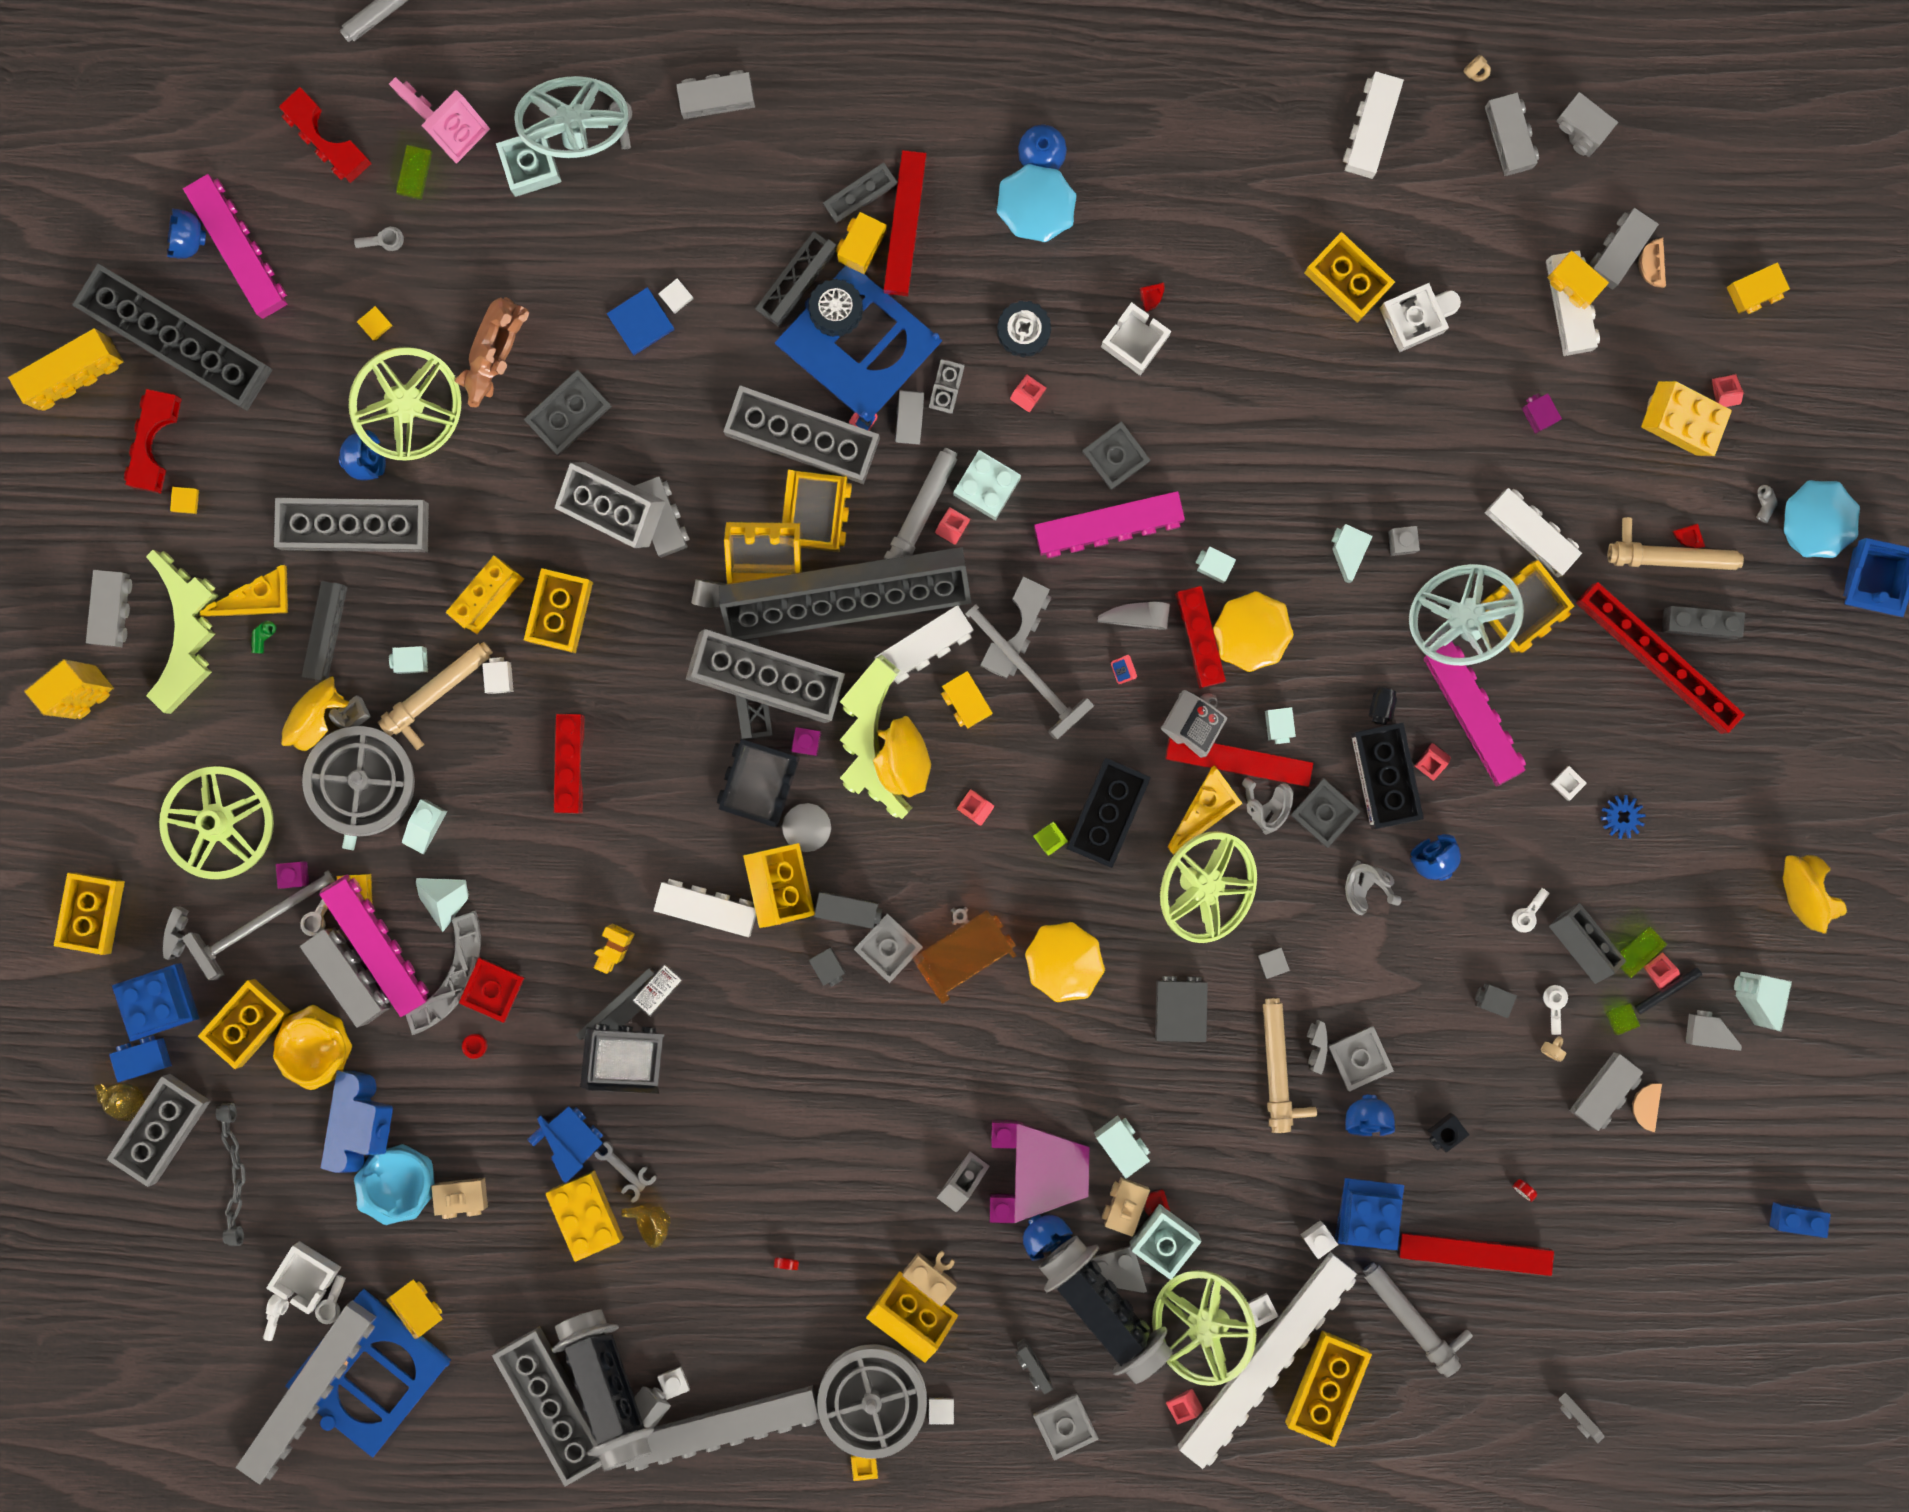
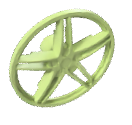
M414 347L392 348L379 353L369 360L357 374L349 396L351 422L360 439L376 453L395 460L419 459L439 449L455 430L461 412V393L450 368L437 356ZM398 355H415L427 359L426 364L421 369H418L406 385L401 383L384 361ZM381 363L396 386H389L377 364ZM433 364H435V368L433 369L431 374L428 375V377L425 379L419 390L415 388L416 385L427 374V372L430 370ZM373 369L377 380L385 391L384 400L357 411V397L360 386L366 375ZM439 369L445 375L451 388V411L421 398ZM424 406L450 416L449 421L423 414ZM386 408L387 413L359 421L358 417ZM393 417L396 451L385 449L376 444L365 433L361 425ZM414 417L446 424L445 429L432 443L421 449L410 451ZM402 423H407L406 452H403Z
M227 767L201 768L181 778L167 794L161 808L159 821L162 842L170 857L185 871L207 879L234 877L253 867L266 852L272 838L274 826L272 807L264 790L250 776ZM211 774L216 804H211L207 776ZM215 774H224L241 780L254 791L255 795L223 807ZM201 777L203 810L170 809L177 793L186 784ZM257 799L260 800V803L236 817L234 816L233 810ZM262 807L265 817L264 833L260 845L254 851L233 828V824ZM168 814L197 816L195 823L168 818ZM168 823L199 831L188 863L173 847L168 833ZM231 835L252 855L250 858L228 839ZM205 839L210 841L197 867H194L193 864ZM216 841L223 843L235 855L237 854L245 861L240 866L227 871L210 872L200 869Z
M1212 831L1195 836L1175 853L1164 873L1160 901L1164 918L1177 935L1188 941L1207 943L1226 936L1240 924L1250 909L1257 885L1256 865L1249 848L1239 838L1231 834ZM1220 839L1221 842L1217 850L1214 849L1205 869H1202L1185 854L1192 847L1203 841ZM1234 846L1244 858L1247 868V880L1222 877ZM1183 857L1192 867L1187 868L1180 859ZM1177 865L1182 873L1180 884L1186 892L1175 900L1176 903L1169 908L1168 888L1172 873ZM1225 884L1247 886L1246 889L1225 890ZM1245 894L1235 915L1225 925L1220 927L1218 896ZM1200 905L1202 922L1205 923L1206 933H1189L1183 930L1175 921Z
M1204 1270L1185 1272L1167 1282L1158 1294L1154 1304L1152 1316L1153 1331L1162 1327V1311L1165 1304L1190 1327L1170 1346V1349L1173 1350L1188 1336L1193 1341L1176 1354H1172L1166 1361L1167 1364L1184 1379L1206 1386L1226 1383L1241 1374L1252 1358L1256 1343L1254 1317L1242 1293L1229 1280L1216 1273ZM1193 1278L1208 1279L1200 1309L1185 1298H1180L1172 1290L1185 1280ZM1212 1281H1214V1286H1213L1212 1295H1211V1300H1210V1307L1207 1308L1208 1300H1209L1210 1293H1211L1210 1289H1211ZM1221 1285L1239 1302L1247 1323L1230 1319L1224 1310L1219 1309ZM1167 1297H1168L1171 1301H1173L1176 1305H1178V1306H1175L1173 1303H1171V1302L1167 1299ZM1180 1308H1182L1184 1311H1186V1312L1189 1313L1190 1315H1189V1316L1186 1315ZM1229 1327L1248 1329V1333L1226 1331ZM1248 1337L1247 1348L1242 1360L1232 1371L1227 1372L1224 1362L1226 1359L1220 1338ZM1201 1344L1214 1377L1193 1373L1180 1364L1177 1359Z

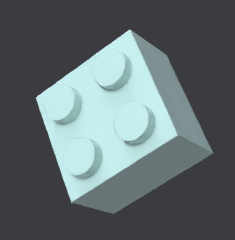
M520 136L496 143L510 190L515 197L562 182L554 157L530 148L522 141ZM548 138L534 140L538 144L551 149Z
M979 450L954 490V496L996 521L1020 481L1021 475Z
M1117 1115L1094 1132V1134L1118 1169L1127 1178L1150 1161L1147 1157L1150 1151L1141 1138L1135 1140L1132 1136L1135 1131L1127 1119L1121 1120Z
M1159 1204L1129 1243L1132 1252L1171 1280L1199 1246L1201 1239L1197 1231Z

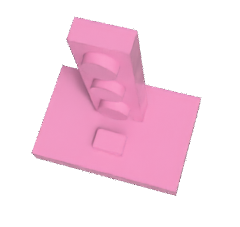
M395 77L389 83L394 91L426 120L421 126L456 164L490 130L488 125L457 90L433 112L430 109L432 104L422 95L418 98L415 95L417 91L407 81L401 83Z

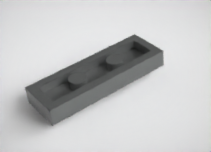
M883 162L823 202V205L838 225L898 185V183Z

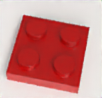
M478 958L459 1004L505 1023L525 977L485 959Z

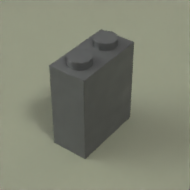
M819 892L814 917L873 929L875 924L880 923L883 909L878 908L879 903Z
M1162 976V980H1156V1041L1206 1042L1208 983L1202 981V977L1187 976V981H1177V976Z

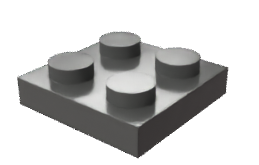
M1122 421L1082 450V453L1110 490H1113L1151 461Z
M1322 779L1290 816L1328 848L1361 811L1330 783Z
M1026 1338L1017 1342L1018 1351H1016V1358L1023 1369H1029V1379L1037 1391L1041 1389L1044 1395L1053 1390L1051 1378Z

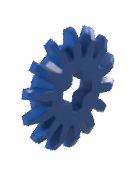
M1617 795L1615 796L1616 803L1608 800L1607 803L1611 807L1609 809L1602 808V811L1607 812V816L1601 817V820L1608 821V824L1603 827L1604 829L1612 828L1609 833L1611 836L1615 832H1619L1618 839H1622L1623 833H1626L1627 838H1631V830L1636 834L1639 833L1636 825L1644 826V823L1638 821L1639 818L1646 817L1645 814H1638V811L1643 806L1635 807L1634 805L1637 800L1635 798L1628 802V795H1624L1623 801ZM1619 811L1623 813L1629 812L1627 817L1629 819L1628 823L1624 821L1618 822L1620 817L1618 815Z

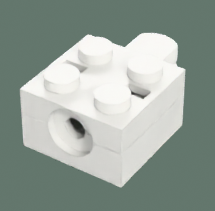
M1427 283L1384 302L1380 307V311L1400 353L1443 334L1449 328L1445 317L1456 313L1461 301L1458 294L1454 291H1445L1435 296L1430 284Z

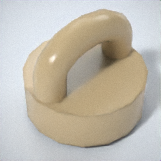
M1482 55L1474 58L1464 69L1466 76L1477 82L1486 80L1491 72L1487 60ZM1483 68L1485 72L1478 76L1477 73Z
M1560 1036L1552 1044L1544 1042L1540 1049L1542 1053L1559 1062L1563 1061L1567 1054L1561 1049L1563 1038Z

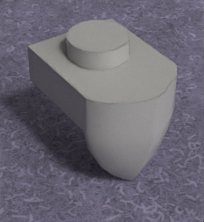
M357 695L353 697L345 708L340 707L339 709L330 710L329 718L335 726L340 729L359 726L371 717L361 697Z

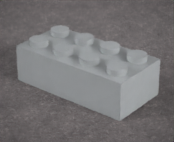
M575 462L569 465L555 509L634 548L650 546L666 501L586 462Z
M335 927L323 929L302 944L300 948L357 1028L367 1025L391 1008L388 1003L390 1001L383 990H379L374 982L376 980L369 969L365 970L361 965L362 958L355 949L351 950L346 943L348 939L341 929L337 930Z
M171 1074L162 1076L107 1160L147 1187L156 1184L211 1100Z

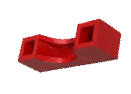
M301 87L279 106L284 112L281 117L291 128L296 125L301 130L298 135L307 145L312 142L318 148L314 152L324 163L329 160L334 165L331 170L340 180L345 177L351 183L372 164L351 140L342 143H332L320 136L318 121L322 110Z
M146 389L145 395H142L140 400V409L142 411L140 419L138 418L135 423L136 438L129 450L131 461L124 472L125 485L161 494L166 470L156 462L152 453V442L156 433L162 427L177 423L182 401L180 397Z
M1202 586L1177 592L1175 595L1181 618L1188 634L1199 689L1226 682Z
M556 714L554 813H583L581 754L584 742L585 716L581 714Z

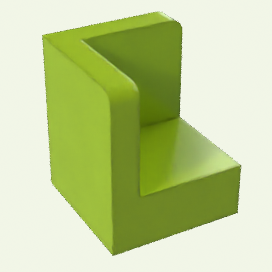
M1051 822L1033 836L1047 856L1068 842L1054 822Z

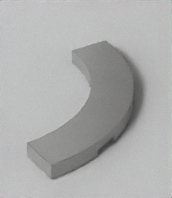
M476 911L452 918L455 934L453 963L440 988L427 999L426 1003L406 1014L412 1035L434 1026L448 1016L459 1004L477 960L480 958L481 932Z

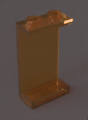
M988 910L984 911L913 957L916 966L942 1004L950 999L947 992L1008 953L1012 958L1017 956L1012 949L1016 945L1009 934L1005 936L1002 934L1000 929L1004 926L996 914L991 917Z

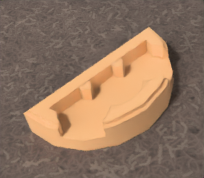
M1663 238L1653 240L1644 247L1639 255L1638 267L1640 274L1646 282L1655 287L1662 288L1666 286L1664 244Z
M1650 1083L1635 1094L1632 1102V1113L1637 1122L1644 1129L1655 1132L1661 1083Z

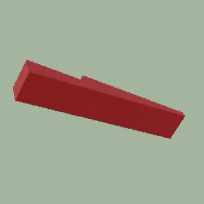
M902 150L884 294L909 296L926 153Z
M1170 737L1165 760L1207 768L1215 766L1221 771L1309 787L1313 768L1312 762L1215 743L1212 745L1207 756L1200 758L1186 744H1177Z
M1401 1233L1399 1258L1552 1276L1554 1251L1550 1248L1501 1244L1492 1241Z

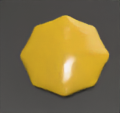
M1258 591L1228 601L1213 627L1220 658L1247 672L1278 663L1294 635L1286 605Z
M329 677L311 688L292 708L282 729L281 744L283 746L294 745L301 751H307L328 731L324 721L325 709L345 708L350 703L337 693L334 677Z
M904 716L893 720L890 728L887 730L877 731V735L885 739V744L879 754L873 759L878 778L887 791L895 795L904 794L907 797H912L926 790L931 761L921 734L910 718Z
M1794 855L1786 856L1783 883L1791 910L1807 928L1826 933L1830 921L1844 916L1847 912L1846 905L1842 899L1831 897L1825 891L1824 878L1830 871V867L1820 857L1815 855H1805L1801 858Z
M1073 922L1041 926L1025 952L1032 985L1055 1002L1088 998L1105 971L1098 940Z
M310 1005L283 1019L274 1041L273 1058L284 1077L305 1089L314 1090L334 1081L337 1071L344 1070L352 1050V1044L339 1017L322 1010L316 1005Z

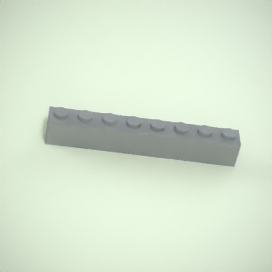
M353 1300L345 1306L236 1466L239 1471L258 1484H261L266 1478L272 1479L279 1469L276 1466L279 1459L284 1460L293 1447L290 1446L294 1438L298 1440L305 1431L306 1427L303 1424L307 1418L312 1420L320 1409L317 1405L320 1399H326L334 1387L331 1383L335 1377L340 1379L346 1371L347 1366L344 1364L348 1358L353 1359L361 1349L359 1345L363 1337L367 1339L374 1330L375 1326L372 1323L376 1319L375 1315Z
M812 1385L656 1426L654 1431L647 1437L651 1454L626 1464V1468H634V1471L648 1468L650 1463L658 1462L659 1465L673 1461V1457L681 1455L682 1458L692 1457L697 1454L696 1451L706 1449V1452H712L720 1449V1445L730 1443V1446L743 1443L745 1438L754 1437L755 1440L767 1437L768 1432L776 1430L778 1433L788 1432L792 1430V1426L799 1424L802 1427L811 1426L819 1419L814 1387Z

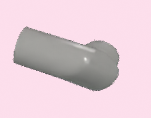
M1762 485L1757 491L1762 507L1756 518L1767 523L1778 502L1773 489L1768 485Z

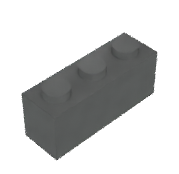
M1670 606L1664 608L1662 633L1738 639L1743 637L1745 613Z
M1580 903L1561 913L1549 925L1595 984L1615 974L1626 962L1625 958Z

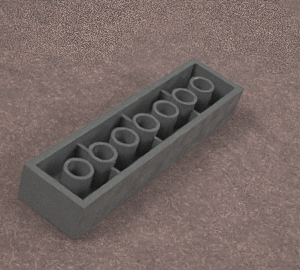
M100 264L96 265L72 304L82 312L248 411L272 372V369Z

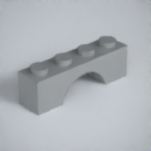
M1025 577L1022 578L1012 599L1021 613V627L1019 632L1011 640L1007 641L1018 654L1020 652L1025 654L1030 640L1026 638L1030 630L1036 631L1041 621L1037 617L1040 609L1046 610L1052 598L1048 595L1050 589ZM991 643L980 667L1005 679L1008 678L1009 674L1014 676L1017 667L995 643Z

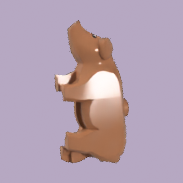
M500 297L489 306L470 350V371H463L455 379L457 384L465 387L467 390L468 405L470 407H478L484 396L492 397L494 387L491 380L494 376L504 373L507 367L504 360L513 346L515 334L528 318V309L514 304L507 297L504 299Z

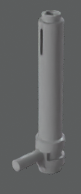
M374 0L341 25L343 28L339 31L348 43L351 40L356 41L408 0Z
M944 448L943 451L939 452L897 537L893 538L890 544L892 547L890 551L886 552L884 559L910 556L914 553L916 549L914 545L957 462L956 457L958 454L948 448Z
M1372 1262L1363 1270L1364 1278L1423 1348L1428 1360L1436 1364L1435 1368L1446 1377L1456 1373L1460 1369L1461 1364L1459 1357L1455 1353L1473 1337L1472 1334L1466 1329L1448 1345L1445 1340H1441L1379 1264L1376 1265Z

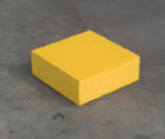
M376 306L357 321L374 342L393 326Z
M172 487L170 511L197 514L199 490Z
M851 1455L853 1481L878 1478L876 1459Z

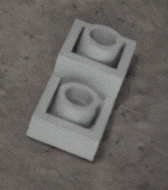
M941 359L929 408L953 413L965 364Z
M899 390L895 442L920 444L924 392Z
M181 906L173 907L165 928L163 958L167 960L179 957L185 948L182 939L184 936L179 934L178 931H182L188 922L186 916L189 911Z
M1317 1020L1316 1024H1311L1307 1037L1310 1038L1309 1043L1317 1046L1316 1051L1312 1050L1308 1064L1311 1065L1310 1070L1322 1074L1327 1055V1031L1325 1023Z

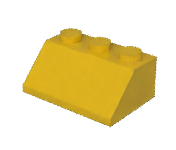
M899 1271L876 1301L866 1318L925 1363L938 1350L958 1315L944 1304L942 1307L903 1277V1273Z

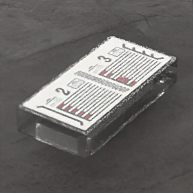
M665 963L632 1001L651 1017L684 979Z

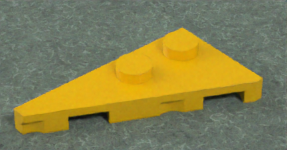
M280 565L276 567V570L267 575L260 576L252 583L245 584L229 593L225 598L207 605L205 609L200 611V616L288 613L287 566Z
M1215 766L1209 771L1168 845L1173 855L1190 839L1205 832L1242 804Z

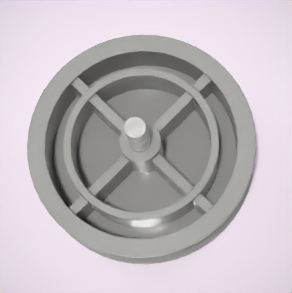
M352 726L334 731L317 743L306 760L302 784L304 796L310 809L322 823L341 834L362 837L383 832L401 819L412 801L415 777L410 759L395 739L378 729Z
M861 1345L851 1348L838 1356L826 1370L818 1393V1415L827 1436L843 1451L861 1458H883L901 1451L916 1437L925 1419L927 1393L920 1371L905 1354L885 1345Z

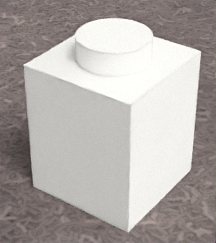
M499 657L490 658L489 663H483L485 693L513 692L510 662H504V658Z
M1321 1221L1300 1234L1318 1259L1338 1246V1243Z

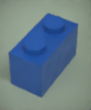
M154 1035L140 1039V1045L134 1047L131 1046V1043L116 1047L117 1052L109 1054L117 1082L172 1066L164 1038L155 1040Z
M1773 1202L1770 1227L1783 1232L1827 1238L1831 1214L1821 1209Z

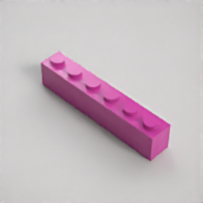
M207 174L184 187L185 194L255 313L264 319L288 305L284 298L287 296L284 288L280 283L276 284L272 276L275 275L273 269L268 262L263 263L259 255L263 254L260 247L255 241L251 242L247 236L250 231L243 220L239 221L235 213L238 210L231 199L226 200L223 192L226 190L218 178L213 179Z
M1177 491L1034 525L1040 556L1046 555L1047 558L1060 556V551L1070 549L1071 553L1085 550V545L1093 543L1094 547H1100L1109 544L1108 540L1118 538V542L1132 539V534L1142 533V536L1155 534L1156 529L1165 527L1166 531L1180 528V523H1183L1185 518Z
M1452 641L1436 650L1437 653L1448 657L1465 658L1461 648L1458 645L1455 646ZM1426 655L1423 660L1495 786L1497 787L1522 774L1525 771V760L1520 752L1516 753L1513 749V739L1508 731H1503L1499 724L1501 718L1495 709L1491 710L1487 703L1489 701L1488 695L1483 688L1479 689L1475 682L1477 677L1473 669L1466 665L1444 664Z
M346 874L323 888L319 895L401 1018L426 1003L427 993H429L422 980L418 982L414 976L415 969L410 961H404L400 954L402 950L397 941H391L387 935L388 928L382 919L378 920L374 915L375 908L368 898L364 900L360 893L362 889L355 878L351 879Z

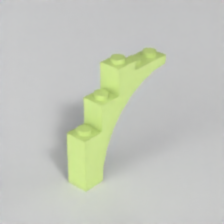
M152 550L146 557L157 569L168 589L173 605L175 630L173 647L168 663L160 679L146 696L163 713L171 714L212 673L207 668L209 663L201 655L195 656V654L215 635L210 629L212 627L210 622L202 616L198 617L200 616V611L213 603L218 595L214 592L215 586L209 580L194 577L189 581L191 576L182 568L178 570L172 564L174 560L165 551L160 553Z
M880 655L840 701L844 705L843 709L852 717H858L840 739L844 743L843 747L852 755H858L857 759L840 779L844 781L843 785L852 793L856 792L859 794L865 788L868 789V794L875 801L883 802L887 806L886 810L896 818L899 816L903 819L912 807L901 795L892 794L884 788L873 763V759L880 752L877 731L882 703L889 686L900 672L888 659Z

